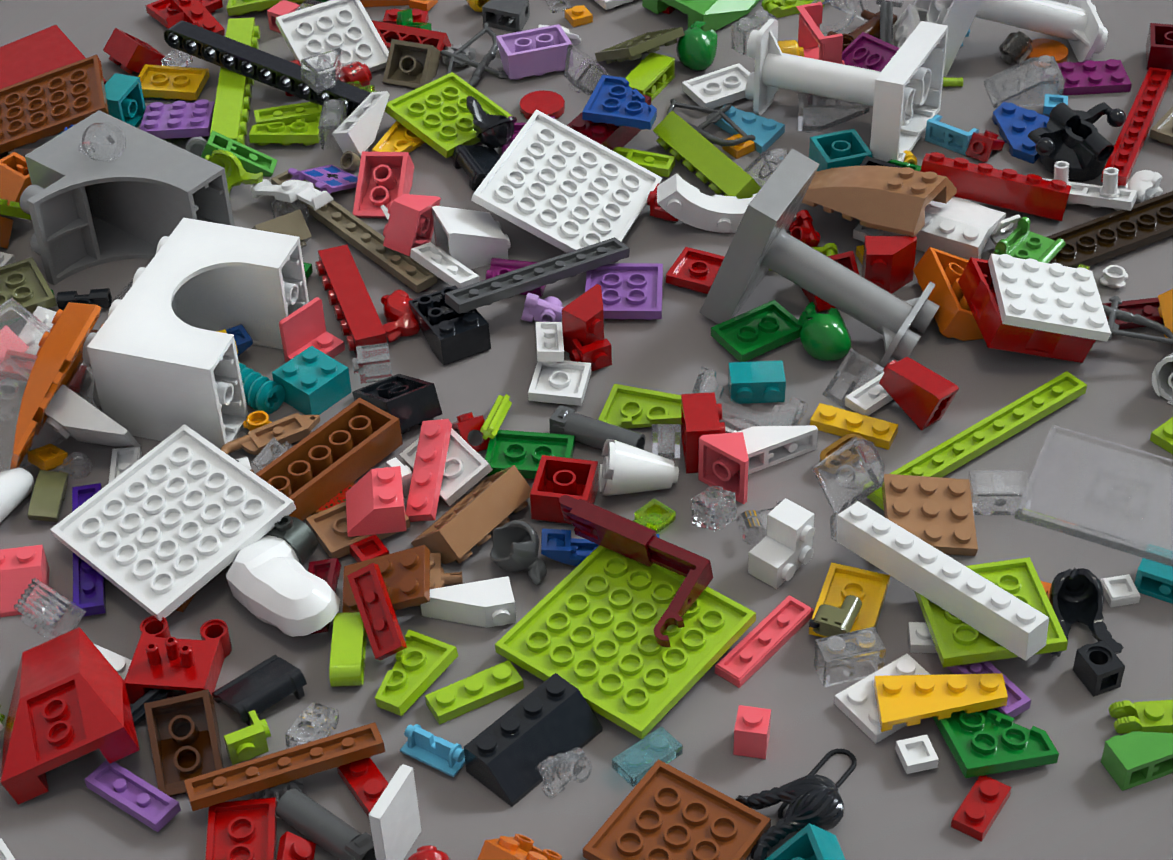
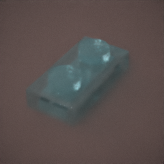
M661 726L612 759V768L634 787L658 759L668 764L683 754V745Z

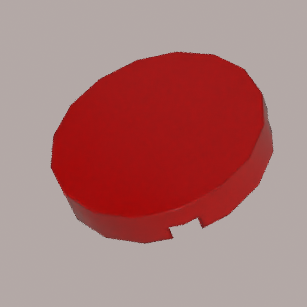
M540 90L526 94L519 104L521 114L523 113L524 117L528 120L536 109L549 117L555 116V119L559 118L565 110L563 97L552 91Z

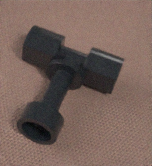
M109 288L91 289L90 294L78 295L77 291H65L57 293L56 302L58 308L63 311L68 302L94 304L102 308H108L112 304V296Z

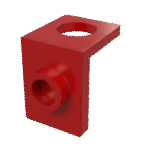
M469 412L457 416V421L451 423L452 429H458L459 435L476 452L488 448L489 437L487 440L483 439L478 446H472L468 442L470 431H480L484 423L483 415L473 416V413Z

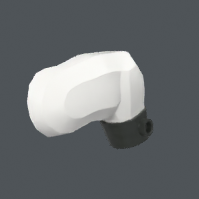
M286 515L280 522L277 521L274 524L275 527L264 537L239 551L226 573V578L233 597L257 619L278 627L286 635L292 637L306 636L322 629L334 619L339 611L340 598L325 580L306 571L303 567L318 547L317 537L314 532L300 519Z

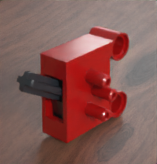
M152 615L141 622V636L124 680L129 703L133 704L130 708L134 726L146 717L145 703L207 689L212 695L224 659L232 651L226 622L220 619L206 621L200 628L202 640L171 637L168 622L164 617H162V621H159Z

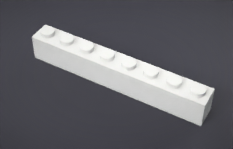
M859 501L838 514L837 542L1025 661L1046 646L1049 624L1048 616Z

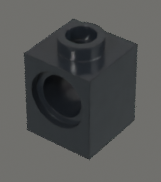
M1104 640L1094 644H1086L1077 649L1073 672L1093 697L1121 687L1125 665Z

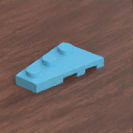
M731 106L724 113L747 135L755 136L753 142L755 143L756 151L760 154H763L785 132V124L758 116L752 112L737 109L734 106ZM723 118L714 123L731 135L738 134Z

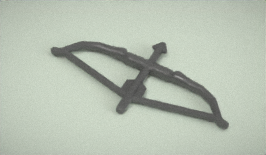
M484 23V29L454 53L441 50L442 55L450 58L446 75L451 73L453 63H457L459 65L467 64L476 68L468 83L472 87L480 82L484 72L494 74L501 79H508L507 74L503 70L500 72L488 67L490 62L496 57L498 49L497 35L488 27V23ZM487 32L492 37L493 45L480 63L469 60L468 56L461 54L463 50Z
M675 99L670 100L671 105L667 115L674 111L675 107L711 113L706 117V121L698 127L690 123L688 124L712 144L735 146L749 140H755L754 135H747L724 114L731 108L730 104H726L720 110L678 103ZM723 118L743 137L735 140H723L711 135L704 129L711 123H716Z
M1118 296L1109 298V301L1112 302L1111 307L1103 305L1105 315L1109 317L1107 321L1111 335L1108 340L1111 339L1112 334L1173 344V333L1170 329L1140 314L1117 309L1118 304H1122ZM1115 319L1156 329L1168 338L1118 330L1119 325L1115 323Z

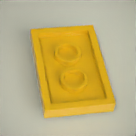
M145 64L138 77H140L144 98L156 97L192 101L198 99L210 74L209 69Z
M831 562L812 620L820 605L827 604L841 608L845 597L848 595L858 597L862 601V606L846 640H836L817 634L811 627H809V634L869 648L887 593L890 575Z

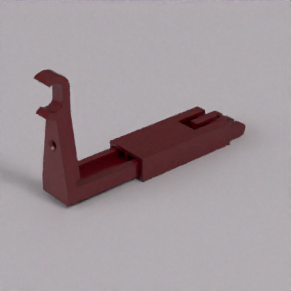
M568 495L561 496L559 503L564 520L575 526V535L648 567H651L654 563L686 577L667 610L654 627L656 642L662 647H671L668 635H663V633L670 625H676L678 628L684 627L683 615L713 579L710 560L658 538L655 530L585 500H578Z

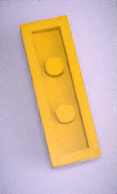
M819 403L810 419V425H815L819 431L841 437L847 434H858L863 436L869 445L889 450L898 433V424Z

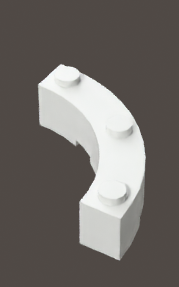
M677 173L657 186V204L666 212L688 225L718 233H736L749 203L756 196V194H753L752 198L746 199L716 194L709 196L701 193L700 189L690 185Z

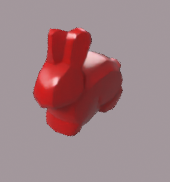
M400 289L395 290L391 295H385L381 298V303L384 305V315L388 322L383 325L389 342H393L401 336L415 335L420 330L419 323L408 301L413 299L409 298V295Z

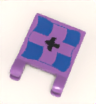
M332 164L302 171L294 168L288 169V173L293 175L290 180L303 181L305 179L320 188L319 191L321 192L327 191L331 194L332 192L357 187V176Z

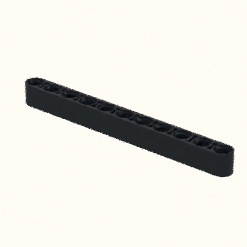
M179 21L164 32V40L174 49L346 116H349L370 94V92L186 21Z

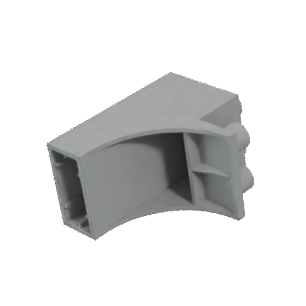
M100 110L25 155L32 185L23 191L20 197V207L22 211L31 215L35 232L31 237L30 246L35 253L41 255L47 281L53 285L81 270L102 263L136 258L153 259L156 255L160 239L163 236L169 237L183 218L235 226L225 169Z

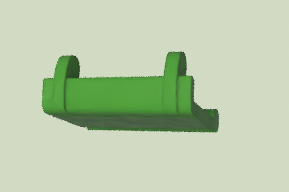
M1022 217L1018 222L1017 228L1006 239H1001L996 244L993 254H1007L1015 258L1034 259L1038 262L1049 263L1065 246V241L1061 238L1055 241L1029 231L1030 219Z

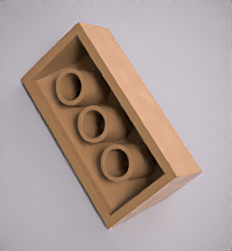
M515 465L486 477L415 538L411 544L414 547L425 545L430 550V553H441V563L445 565L454 561L461 563L472 555L470 549L475 545L478 547L491 538L490 532L494 528L502 527L510 521L508 516L512 512L515 514L528 505L526 500L530 497L531 487Z

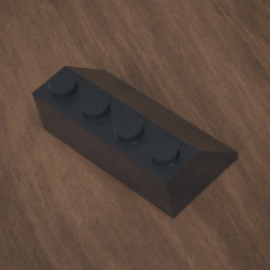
M555 673L464 746L466 772L513 807L603 731V727L579 689Z

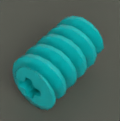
M239 363L246 404L255 410L264 411L267 414L275 412L285 399L284 387L273 380H269L268 377L262 376L261 373L254 372L252 368Z

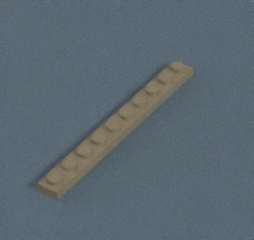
M287 170L271 178L272 185H281L283 182L290 180L293 175L289 174ZM299 199L294 201L295 204L417 294L437 283L436 275L414 261L410 256L383 246L384 236L334 200L316 211L312 206Z

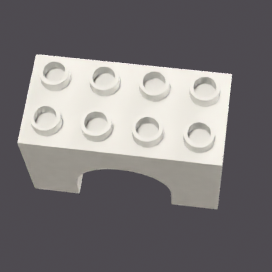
M183 218L169 237L163 236L160 239L156 255L146 268L140 267L136 271L132 287L122 300L116 299L111 304L108 319L97 333H90L84 342L82 356L85 364L91 365L95 380L93 389L95 405L101 407L104 414L127 429L132 436L163 441L185 424L219 449L227 442L235 440L243 429V422L247 419V404L234 335L216 331L227 330L242 324L253 340L252 345L283 350L279 327L280 320L309 302L300 237Z

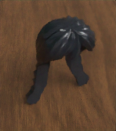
M1069 568L1067 571L1058 573L1050 587L1049 601L1067 641L1071 626L1077 621L1087 625L1092 636L1098 642L1104 640L1115 654L1121 653L1124 647L1112 638L1106 624L1103 622L1104 591L1100 580L1090 570L1084 568H1074L1073 570ZM1062 651L1051 652L1050 654L1052 657H1060Z
M818 774L806 775L782 785L780 788L774 787L771 790H764L750 796L739 795L735 799L756 810L770 807L780 802L790 804L785 817L780 819L776 825L771 826L767 832L763 833L760 840H757L756 845L751 850V858L753 860H765L767 852L772 846L778 844L788 834L802 830L809 823L824 830L834 828L844 814V803L838 786L831 779Z

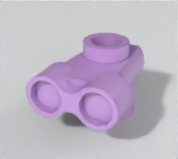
M528 292L521 320L533 323V320L539 322H561L562 308L564 307H562L561 301L556 297L550 296L543 300L539 298V295Z

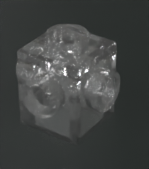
M710 486L702 493L691 498L692 525L717 531L736 520L737 505L735 492L723 490L721 486Z

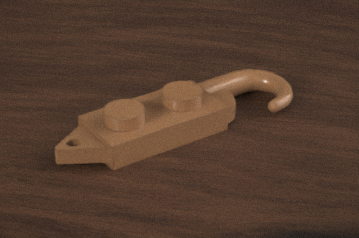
M298 412L251 430L247 432V435L227 442L220 450L228 455L243 448L249 454H259L262 456L304 439L321 421L320 415H300Z

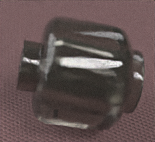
M1021 31L1017 33L1011 32L999 46L1002 54L1000 58L1008 65L1012 63L1022 64L1033 50L1032 40Z

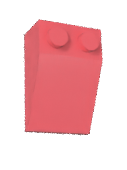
M362 151L353 215L357 218H386L381 206L384 204L388 209L392 200L403 194L410 193L414 164L408 152Z

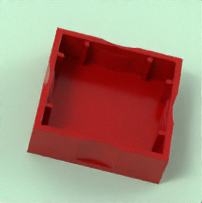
M970 257L958 280V284L988 348L1083 363L1096 340L1002 324L988 260Z

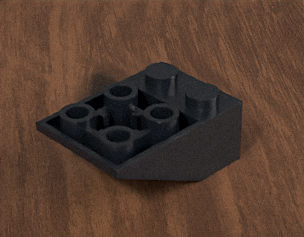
M456 285L445 287L440 291L421 295L416 299L408 301L432 352L443 366L491 349L489 323L476 309L459 314L445 303V293L458 289Z

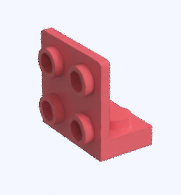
M318 297L279 322L285 363L310 346L315 347L332 358L345 350L344 341L326 331L322 300Z

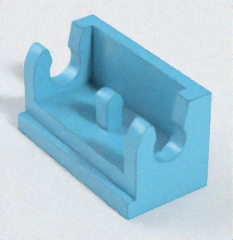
M938 114L932 119L927 120L925 141L965 156L973 132H979V129L976 128L966 132L939 121L942 119V116Z

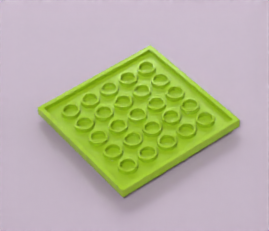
M599 545L495 643V650L499 655L543 681H546L555 673L579 689L591 710L638 738L643 739L756 621V612L707 586L683 615L684 627L678 628L676 625L667 627L663 635H668L671 647H662L656 642L654 627L667 610L686 577L654 563L651 567H648Z

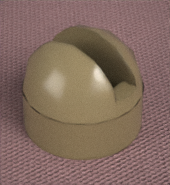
M347 151L342 155L340 165L345 170L356 171L360 167L361 159L356 153Z

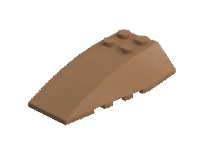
M847 166L816 171L802 203L812 207L821 205L823 206V211L833 213L835 210L842 213V218L849 221L854 218L859 219L860 225L914 237L925 226V207L931 201L946 204L957 193V188L946 176L937 175L935 172H920L910 167Z

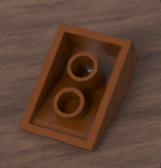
M208 689L144 704L157 786L160 791L170 797L185 794L187 791L184 780L224 768L214 699Z

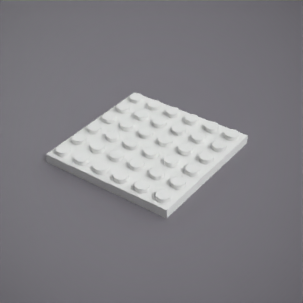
M536 109L473 193L471 201L568 253L614 237L622 242L647 205L650 191H653L657 184L661 183L662 177Z
M184 424L50 530L57 540L148 613L162 621V617L166 618L230 565L241 549L260 540L275 527L274 524L277 521L280 522L284 516H288L296 510V506L293 500Z

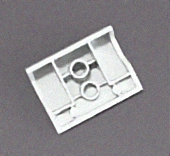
M951 198L946 204L931 201L925 207V226L915 235L917 236L916 250L926 252L929 247L966 260H969L970 257L981 259L988 239L997 224L1005 219L1006 213ZM884 231V236H907Z

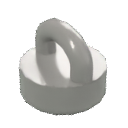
M201 136L193 137L186 143V151L200 157L207 141Z

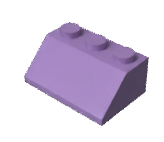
M560 24L496 36L503 69L510 80H520L527 76H541L548 72H562L566 69L574 68L572 43Z

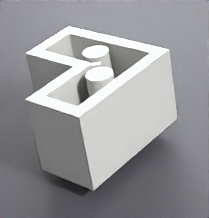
M786 498L767 515V536L749 551L748 573L775 589L785 581H789L794 576L795 571L803 564H807L813 556L814 549L812 544L815 534V514Z

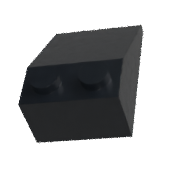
M396 374L352 392L356 400L361 398L399 418L401 434L409 432L410 427L414 425H422V421L434 420V417L442 415L434 383L406 375Z

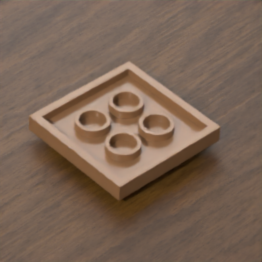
M883 474L881 484L885 518L944 554L976 556L978 545L969 479Z

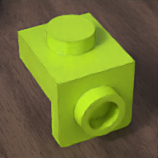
M255 710L248 712L251 726L224 735L227 754L232 765L269 752L266 738L271 737V733L266 720H259Z

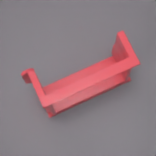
M822 2L796 6L801 13L799 14L798 45L803 47L804 57L845 65V62L842 60L843 34L824 36L820 31L823 13Z

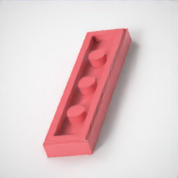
M790 595L787 596L715 665V674L740 688L812 618L814 609Z

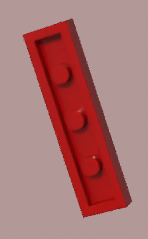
M371 20L388 50L391 45L388 42H391L392 39L432 45L440 52L445 50V47H451L449 38L444 32Z

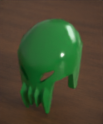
M696 21L685 30V35L679 37L676 47L677 57L680 62L687 68L696 71L708 69L714 61L717 50V33L712 29L706 32L700 29V27L706 24L703 21Z
M810 302L798 320L801 326L800 339L804 349L809 355L821 361H835L844 358L852 347L851 336L839 311L831 307L828 310V314L816 313L814 302Z

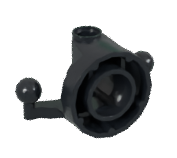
M1105 102L1094 106L1087 112L1072 110L1065 103H1059L1051 110L1046 128H1038L1028 134V138L1036 144V151L1039 154L1040 162L1049 172L1054 174V164L1056 162L1066 161L1069 163V181L1085 182L1094 180L1102 174L1107 159L1114 150V146L1098 132L1093 123L1106 114L1107 122L1110 126L1120 127L1126 121L1124 111L1112 109Z

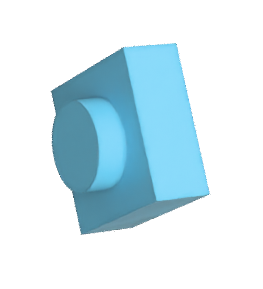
M1045 94L1043 114L1049 115L1051 110L1059 103L1068 105V96Z

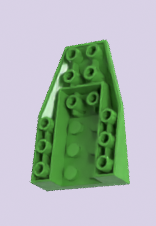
M642 0V6L656 14L662 13V11L672 6L688 14V28L696 21L706 22V24L700 27V29L706 32L711 29L717 31L745 16L760 0Z

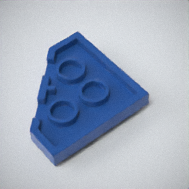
M608 75L601 76L582 111V120L614 124L615 126L635 127L641 130H651L657 118V109L653 105H648L645 102V97L637 89L629 87V82L625 78Z
M1003 102L993 112L992 120L995 125H998L1003 141L1008 143L1010 154L1013 157L1034 164L1039 158V154L1036 151V144L1028 138V134L1035 129L1046 128L1049 117L1039 114L1034 110L1016 106L1014 103Z

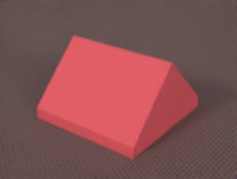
M743 432L702 435L699 438L698 480L745 504L748 491L749 459Z

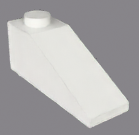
M388 91L371 92L332 133L343 153L351 151L360 157L362 151H368V148L375 141L389 98Z
M815 425L752 426L738 431L743 432L749 459L748 475L817 449L818 428Z
M509 576L430 589V602L420 604L423 617L484 628L516 623L515 600Z

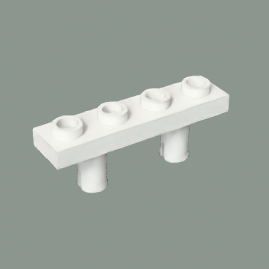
M1058 161L1054 164V179L1042 178L1048 181L1061 180L1066 182V185L1071 186L1067 204H1085L1094 208L1107 207L1114 208L1117 211L1121 209L1131 211L1137 199V190L1117 188L1119 170L1113 167L1104 169L1103 186L1069 182V163L1066 161Z

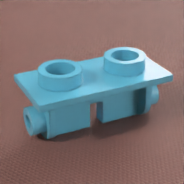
M418 724L407 726L404 736L408 738V741L400 749V752L454 778L465 764L462 746L458 743L453 744L443 738L436 737L422 729Z

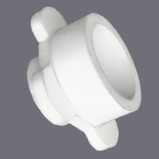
M1110 265L1103 270L1102 274L1104 276L1100 278V283L1110 288H1124L1126 285L1124 281L1128 279V274L1121 266Z

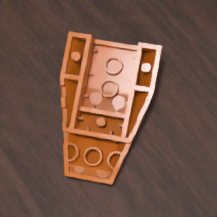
M68 302L64 311L59 309L55 314L50 333L46 331L38 345L40 348L36 355L38 357L31 370L22 397L14 435L10 469L18 468L21 465L27 452L32 447L34 435L38 436L48 418L45 411L54 394L62 384L67 387L70 385L82 364L84 342L97 322L102 307L94 304Z

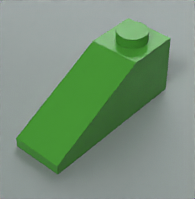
M213 130L200 156L205 159V156H211L214 150L228 151L239 159L246 172L254 174L263 172V176L266 177L272 176L277 163L276 159Z
M1133 731L1122 736H1113L1105 741L1101 763L1122 791L1172 774L1173 733Z

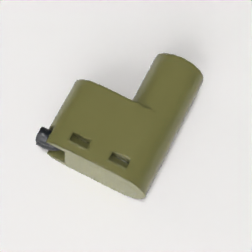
M848 595L845 597L841 608L827 604L820 605L814 619L810 620L809 627L813 628V631L817 634L836 640H846L860 611L862 601L856 596Z

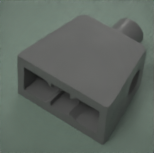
M529 0L488 1L482 6L483 25L488 23V27L511 32L522 31L530 15Z

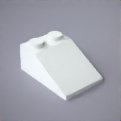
M64 384L54 394L46 408L45 414L49 417L46 422L65 439L71 436L80 442L120 448L141 446L127 429Z

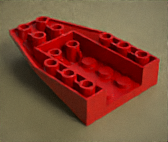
M80 627L22 652L4 730L0 781L18 805L49 791L46 772L97 749L101 751L109 764L140 750L125 682Z

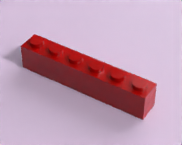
M938 152L926 153L920 171L935 172L937 175L946 176L957 188L955 197L1059 221L1063 219L1071 189L1070 185H1066L1067 183L1061 180H1043L1039 175L1017 174V171L1008 168L999 170L987 163H979L977 165L969 163L964 158H947L944 154Z
M348 245L319 250V261L315 262L318 276H321L323 288L327 291L330 305H334L336 320H341V331L343 336H346L349 351H354L358 361L388 354L386 332Z

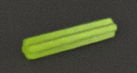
M499 395L496 398L480 429V432L483 433V439L487 440L488 437L494 439L512 405L509 395Z

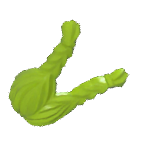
M218 149L214 150L211 156H205L206 160L225 169L229 194L233 186H239L242 183L249 185L263 182V172L258 174L246 172L242 163L231 152Z

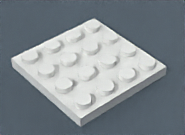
M330 0L276 17L275 23L295 60H299L303 67L334 79L340 77L339 73L342 67L355 61L366 64L370 72L386 68L389 51L360 0Z
M991 253L988 265L1002 324L1108 341L1111 331L1092 271L1082 267L1072 268L1058 263L1049 264L1038 262L1034 259H1020L1007 254L997 255Z

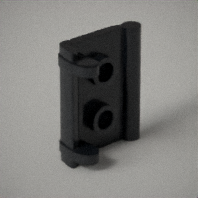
M458 145L453 152V165L456 169L462 168L470 178V188L476 191L482 179L488 175L501 156L491 147Z
M273 655L212 692V696L217 703L222 702L236 711L241 721L251 726L248 712L255 710L258 715L292 693L298 700L305 696L303 686L307 682L299 668L277 655Z

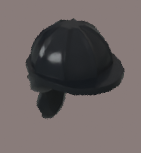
M468 96L466 106L473 115V129L477 132L476 136L484 145L491 148H500L507 145L512 139L514 124L517 118L487 114L474 97Z

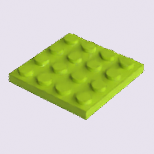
M453 72L387 102L384 111L445 158L452 156L458 145L472 146L480 142V139L476 136L477 132L473 129V115L466 106L468 96L474 97L487 114L505 116L507 118L512 116Z
M1030 557L966 566L1049 617L1046 646L1034 655L1067 650L1068 641ZM914 591L943 668L1019 657Z

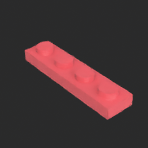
M449 419L422 421L405 514L410 519V522L432 521L436 518L452 429Z

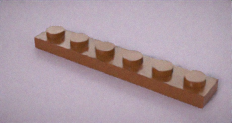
M374 722L184 780L192 811H196L384 753L385 746Z

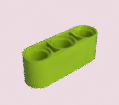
M360 612L337 613L334 617L329 665L331 687L363 686L367 633Z

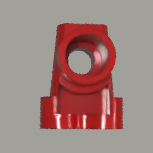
M806 209L799 211L796 214V220L791 223L788 229L790 235L810 247H817L820 243V233L815 231L812 224L813 219L809 211Z

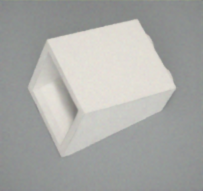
M443 206L432 207L435 246L471 270L491 264L492 258L508 259V249L511 248L510 239L507 234H503L500 223L495 221L489 212Z

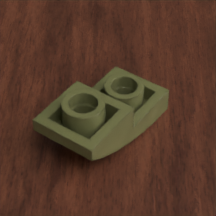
M39 471L28 510V518L30 520L58 522L61 503L65 499L69 473Z

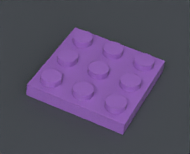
M201 99L194 103H186L185 101H176L172 104L151 103L146 106L140 129L160 139L210 136L215 101L209 102L208 100Z
M609 263L586 272L585 292L596 284L601 285L604 319H662L663 264Z

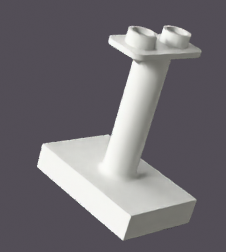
M916 0L914 6L918 9L920 22L924 21L948 26L944 77L947 76L975 17L1067 39L1078 62L1090 60L1093 53H1100L1104 49L1108 37V31L1106 27H1103L1096 12V7L1092 4L1091 0H1069L1068 4L1052 0Z
M769 19L760 30H753L748 38L747 56L755 58V72H751L747 79L745 96L747 99L753 100V113L759 116L772 104L779 88L873 106L870 140L872 158L885 162L891 159L903 162L906 155L903 151H911L926 131L927 120L932 119L940 111L948 26L921 21L880 72L782 53L777 43L778 21L776 19Z

